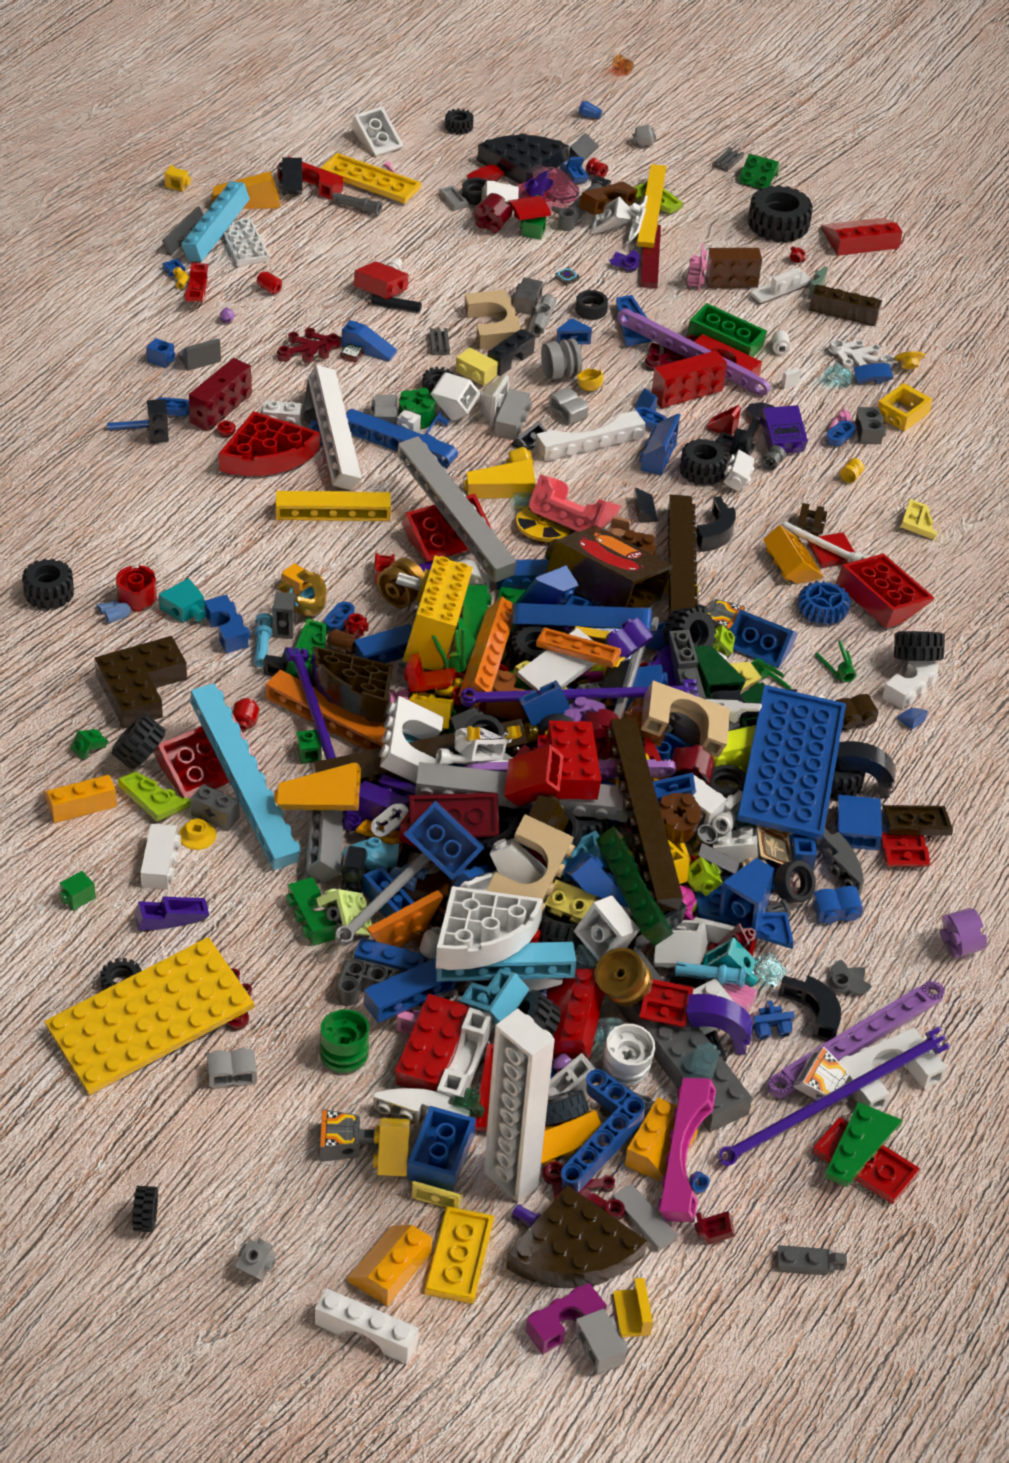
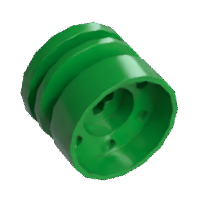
M340 1009L329 1013L322 1020L320 1027V1058L323 1064L330 1070L339 1073H349L359 1070L366 1064L369 1058V1023L366 1017L359 1012L350 1009Z

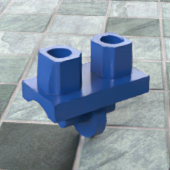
M771 1000L765 1002V1008H758L759 1015L753 1016L752 1029H755L758 1039L771 1037L770 1027L777 1026L780 1037L791 1035L792 1021L795 1019L794 1011L782 1012V1007H774Z

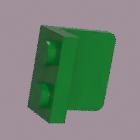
M749 153L740 174L739 183L758 189L771 186L774 175L778 176L780 172L779 161Z

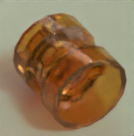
M619 54L614 58L612 66L617 71L620 70L622 74L628 75L633 70L634 63Z

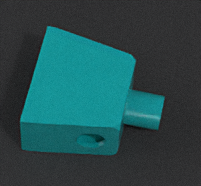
M189 578L158 594L159 609L176 620L186 622L194 618L197 621H201L205 618L204 596Z
M735 938L729 939L705 954L702 965L720 967V965L725 964L727 967L738 969L746 967L744 984L753 987L758 980V977L752 973L756 962L755 958Z

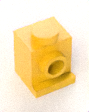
M171 165L164 173L166 188L183 192L191 184V177L188 176V171L174 168V165Z

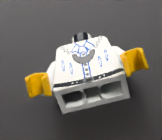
M520 725L507 727L508 733H504L501 736L480 727L473 728L469 726L467 728H459L455 733V750L471 761L503 760L506 745L512 739L522 736Z

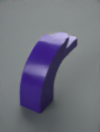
M689 994L687 1015L691 1027H714L725 1031L732 1038L736 1054L746 1055L747 1045L751 1044L753 1024L749 1013L739 1004L721 996Z

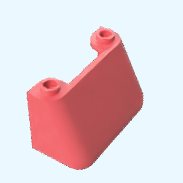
M542 474L539 476L529 502L532 512L578 532L595 525L603 528L611 522L613 516L618 515L621 505L602 499H598L597 503L592 505L586 504V507L567 500L566 498L569 493L568 485L559 479Z

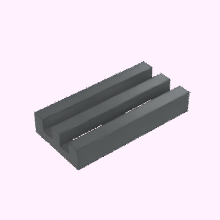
M730 147L715 160L714 166L728 172L743 158L744 152L738 153V150L733 151V148Z
M430 328L432 354H450L448 329L444 328V331H441L440 328H437V331H434L433 328ZM434 336L438 337L439 350H436ZM441 336H444L445 350H443Z

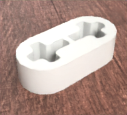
M398 803L387 808L372 821V832L379 837L389 835L400 826V822L409 812L407 806ZM400 809L402 811L400 813L401 817L393 819L392 816L396 814V810ZM388 821V824L384 826L385 830L380 831V823Z

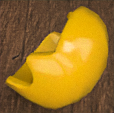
M591 368L583 370L580 374H577L578 385L585 391L592 392L598 390L604 382L602 370Z

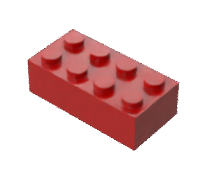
M715 350L655 367L651 393L657 396V404L661 408L723 391L727 361Z
M549 721L546 745H552L564 755L560 792L554 794V797L557 799L598 800L601 774L592 722Z
M428 994L396 1067V1085L438 1092L437 1088L445 1068H449L454 1059L460 1041L462 1025L469 1008L472 1007Z

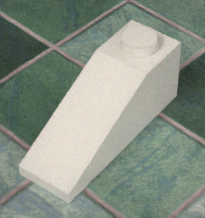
M581 1053L550 1079L548 1097L574 1090H583L584 1094H586V1076L588 1072L596 1068Z

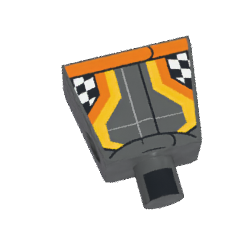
M719 599L713 600L709 607L698 604V608L706 610L707 614L711 615V620L715 623L714 628L723 625L728 631H731L739 609L745 611L744 606Z
M322 1109L320 1161L357 1158L359 1156V1144H374V1129H360L359 1115Z

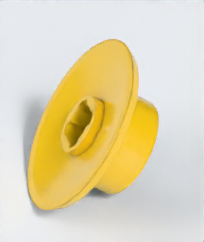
M910 351L894 356V359L901 363L902 369H915L919 367V361L923 360L926 355L923 352Z
M202 819L190 820L178 832V835H181V844L191 850L208 848L217 838L216 829Z

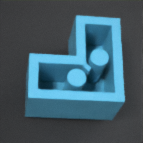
M499 969L488 987L472 982L459 1001L473 1009L492 1014V1023L498 1024L517 1009L530 989L516 973Z

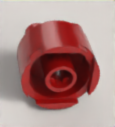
M139 565V568L127 566L117 573V600L120 603L128 604L134 612H141L157 600L156 577L152 569Z

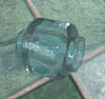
M618 1017L599 1019L594 1041L600 1047L605 1048L609 1033L615 1027L624 1024V1022Z

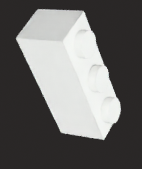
M150 824L140 873L142 888L168 890L169 882L174 880L175 868L172 867L173 864H177L178 851H176V848H180L181 835H177V826Z

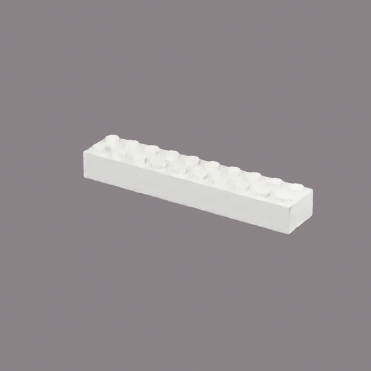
M518 1008L496 1024L484 1162V1174L517 1203L539 1185L554 1049V1038L550 1032L543 1030L529 1015H525Z

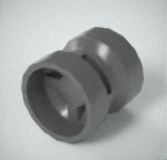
M771 446L761 458L762 465L768 470H775L785 459V451L780 446Z
M701 825L689 840L691 848L695 850L701 843L708 846L713 845L717 840V831L711 825Z

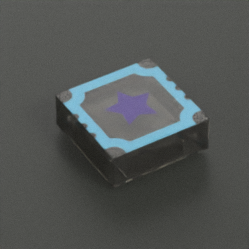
M568 267L556 272L555 278L567 286L578 281L579 275Z

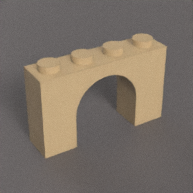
M506 290L465 294L464 309L468 318L491 316L502 320L497 323L476 325V341L479 349L494 348L522 328L520 327L519 318L515 316V308L511 306V297L507 295Z
M652 681L644 695L641 730L661 736L669 723V714L671 712L682 713L690 717L700 729V745L705 748V751L719 757L728 741L730 708Z
M524 815L515 833L514 841L540 853L547 864V871L540 880L530 884L518 883L495 872L486 891L540 898L544 902L546 896L551 897L556 884L553 882L556 876L561 877L566 865L563 864L565 858H570L575 846L572 845L574 837L528 815ZM545 903L542 905V913L546 907Z

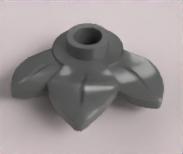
M839 960L832 965V976L829 979V986L833 991L837 993L851 992L853 994H863L871 989L872 986L863 981L865 978L864 967L848 968L843 960Z

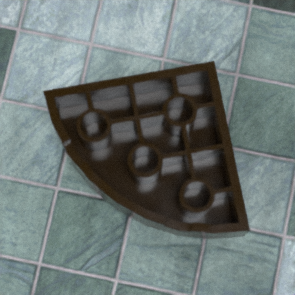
M313 646L308 674L315 688L327 698L328 702L335 703L351 713L364 717L369 722L382 723L388 702L393 665Z
M567 1185L507 1253L506 1269L532 1282L548 1283L551 1287L576 1288L588 1283L592 1286L599 1285L620 1273L622 1275L635 1266L645 1256L647 1240Z

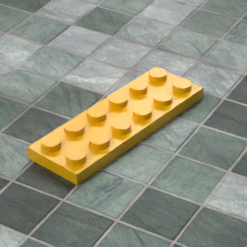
M336 153L321 167L323 170L342 176L344 183L404 204L421 189L422 182Z

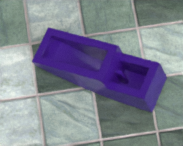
M163 896L161 902L139 901L134 912L138 930L179 927L206 919L210 915L205 898Z

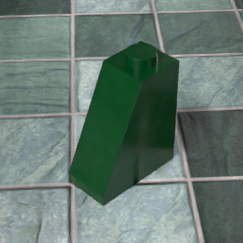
M712 646L694 647L698 659L697 669L705 697H713L712 692L739 690L741 693L746 682L745 678Z

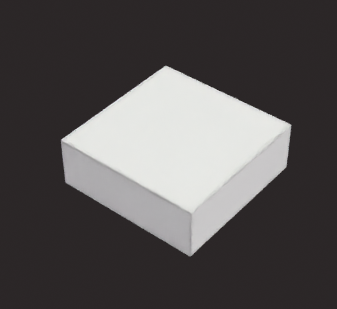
M798 367L783 372L781 382L783 389L799 385L801 370Z

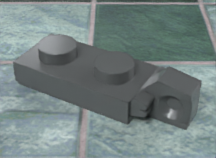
M778 1245L777 1247L778 1272L827 1276V1273L834 1272V1270L845 1271L847 1265V1254L833 1253V1250L784 1245Z

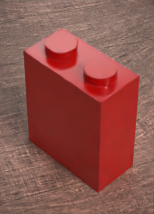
M375 261L355 270L353 286L388 299L407 290L409 274Z
M547 745L509 759L504 797L519 807L536 801L538 795L547 797V795L559 793L564 755L552 745Z

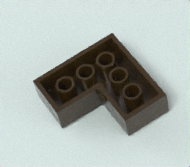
M172 636L94 657L96 677L123 729H126L137 717L145 713L154 720L163 718L162 699L156 688L187 679L186 660Z

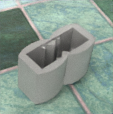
M566 387L549 395V406L567 424H572L587 417L589 410L587 402L579 398L577 393L571 388Z
M375 395V400H371V416L397 425V395Z
M239 1048L231 1052L216 1050L208 1053L207 1071L209 1087L224 1088L231 1085L247 1086L257 1083L254 1050Z

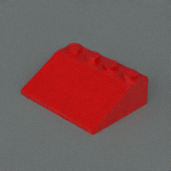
M885 218L823 224L820 227L838 256L899 249L903 233L897 222Z
M476 494L467 495L466 497L469 502L476 507L479 515L484 517L487 525L492 529ZM435 505L405 513L402 526L409 541L426 563L433 562L434 556L447 558L470 551Z
M884 553L843 564L836 580V584H839L840 588H845V592L849 593V596L856 603L863 607L868 614L873 616L886 629L900 625L934 601L935 598Z
M202 726L160 743L153 752L163 773L182 799L185 797L191 799L202 784L212 789H217L230 783ZM249 747V752H250L251 756H254L253 753H252V751H251V749H250V747Z
M596 968L576 969L575 978H563L561 985L547 988L546 998L557 1005L561 1012L560 1023L552 1036L554 1038L552 1059H556L562 1053L566 1054L570 1059H575L581 1053L586 1058L591 1056L604 992L596 983Z

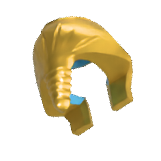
M303 570L297 574V577L308 582V584L303 586V590L295 598L296 613L304 616L318 615L326 605L327 588L322 576ZM286 581L277 585L281 592L292 593L293 587Z

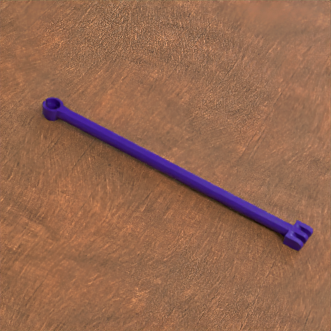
M286 647L285 655L287 661H292L295 664L325 758H335L336 755L305 665L309 658L308 652L305 648L300 650L299 648H293L292 650L291 647ZM343 811L344 818L342 823L344 829L347 831L356 830L361 823V817L355 811Z
M683 679L681 686H670L699 697V694H696L698 693V687H696L697 681L695 679ZM649 687L562 689L567 700L578 697H585L586 699L644 697ZM466 688L461 692L460 702L466 707H471L479 702L519 701L518 698L534 690L476 692L472 688ZM536 690L538 696L542 694L540 690Z
M937 1026L926 1032L927 1040L732 1147L724 1146L719 1148L716 1154L717 1159L722 1158L723 1152L728 1154V1159L718 1160L719 1163L724 1166L733 1165L737 1161L738 1156L927 1052L933 1050L935 1054H939L950 1048L949 1043H944L941 1046L939 1044L946 1039L945 1035L935 1036V1034L942 1031L941 1027Z

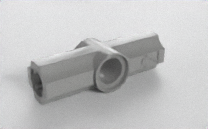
M552 294L542 296L539 304L536 305L535 314L529 326V331L535 336L544 334L546 326L550 324V317L556 304V299Z

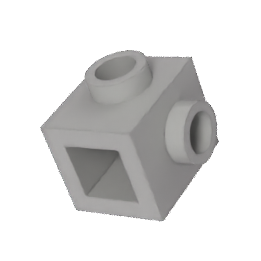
M260 1238L257 1242L249 1239L247 1243L242 1245L238 1254L240 1258L235 1267L263 1281L267 1272H271L274 1268L277 1253L270 1250L272 1245Z

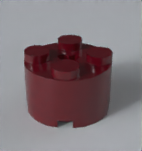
M490 193L474 209L475 224L480 229L486 228L496 234L512 217V208L510 204H506L503 196Z
M598 709L599 712L593 713L589 711L581 717L580 721L592 722L597 756L602 760H608L611 758L610 742L606 740L605 730L609 727L611 719H619V717L608 709Z
M701 745L675 748L672 761L675 762L676 773L669 778L693 773L697 778L709 785L715 763L712 755L706 752L705 748Z

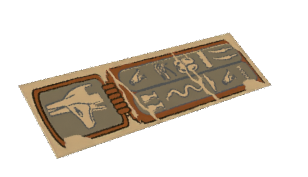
M756 825L762 857L780 864L793 861L789 832Z

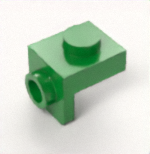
M96 729L77 731L71 745V750L81 759H87L90 749L106 748L108 740Z

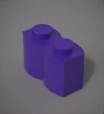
M630 618L622 624V629L611 631L606 636L607 640L604 644L621 648L619 657L627 659L634 652L649 643L653 635L639 618L634 620Z

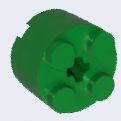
M426 388L404 390L400 393L398 416L404 410L421 416L420 430L428 428L431 422L435 420V399Z

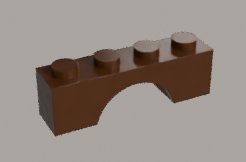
M619 182L584 191L580 196L579 208L594 216L604 213L606 204H609L618 197L628 206H631L635 203L638 189L625 182Z

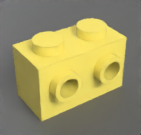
M470 347L456 357V372L482 386H485L497 377L498 362Z
M555 880V889L551 897L548 896L545 904L550 909L549 913L560 918L562 915L570 917L569 921L579 924L592 904L599 901V899L593 894Z

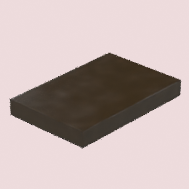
M882 805V815L889 835L952 836L953 827L945 806Z

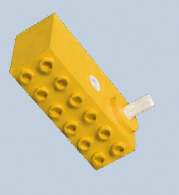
M434 556L431 569H425L422 579L399 572L396 584L419 590L416 602H420L403 662H409L411 654L420 653L423 668L432 671L443 670L444 662L434 644L432 635L436 636L447 657L473 567L463 562L451 561L443 556Z

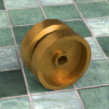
M401 557L379 573L377 586L383 598L389 604L403 609L414 602L419 590L396 584L399 572L419 579L423 578L424 572L411 559Z
M620 947L608 951L600 958L596 965V983L606 996L617 1005L627 1007L636 1005L651 991L653 983L652 972L641 957L629 948Z

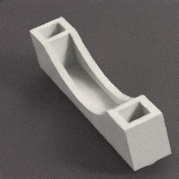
M636 410L619 414L610 424L593 431L570 433L551 430L536 434L535 448L544 461H549L644 438L645 422Z

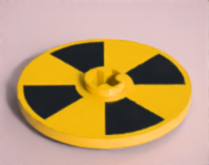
M530 507L522 509L516 517V525L520 532L534 540L551 542L556 538L566 537L572 532L571 528L532 512Z

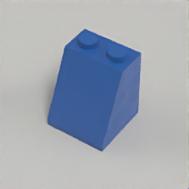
M755 858L725 880L722 887L719 916L735 926L741 924L743 929L753 928L757 935L769 903L774 868Z

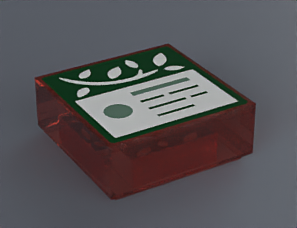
M348 343L340 352V358L356 363L364 354V348Z

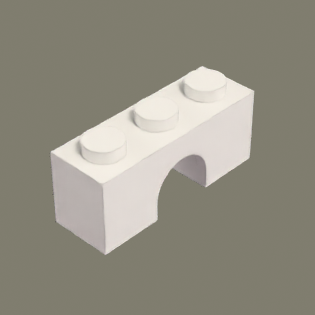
M910 661L905 678L899 674L894 675L885 684L882 698L903 710L908 704L911 705L919 694H923L927 686L936 682L939 676L937 673L939 664L934 661Z

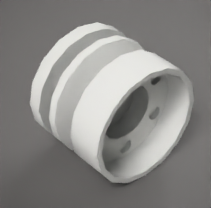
M622 1024L615 1027L609 1033L602 1058V1070L624 1086H635L642 1083L648 1077L655 1052V1041L650 1032L635 1024Z

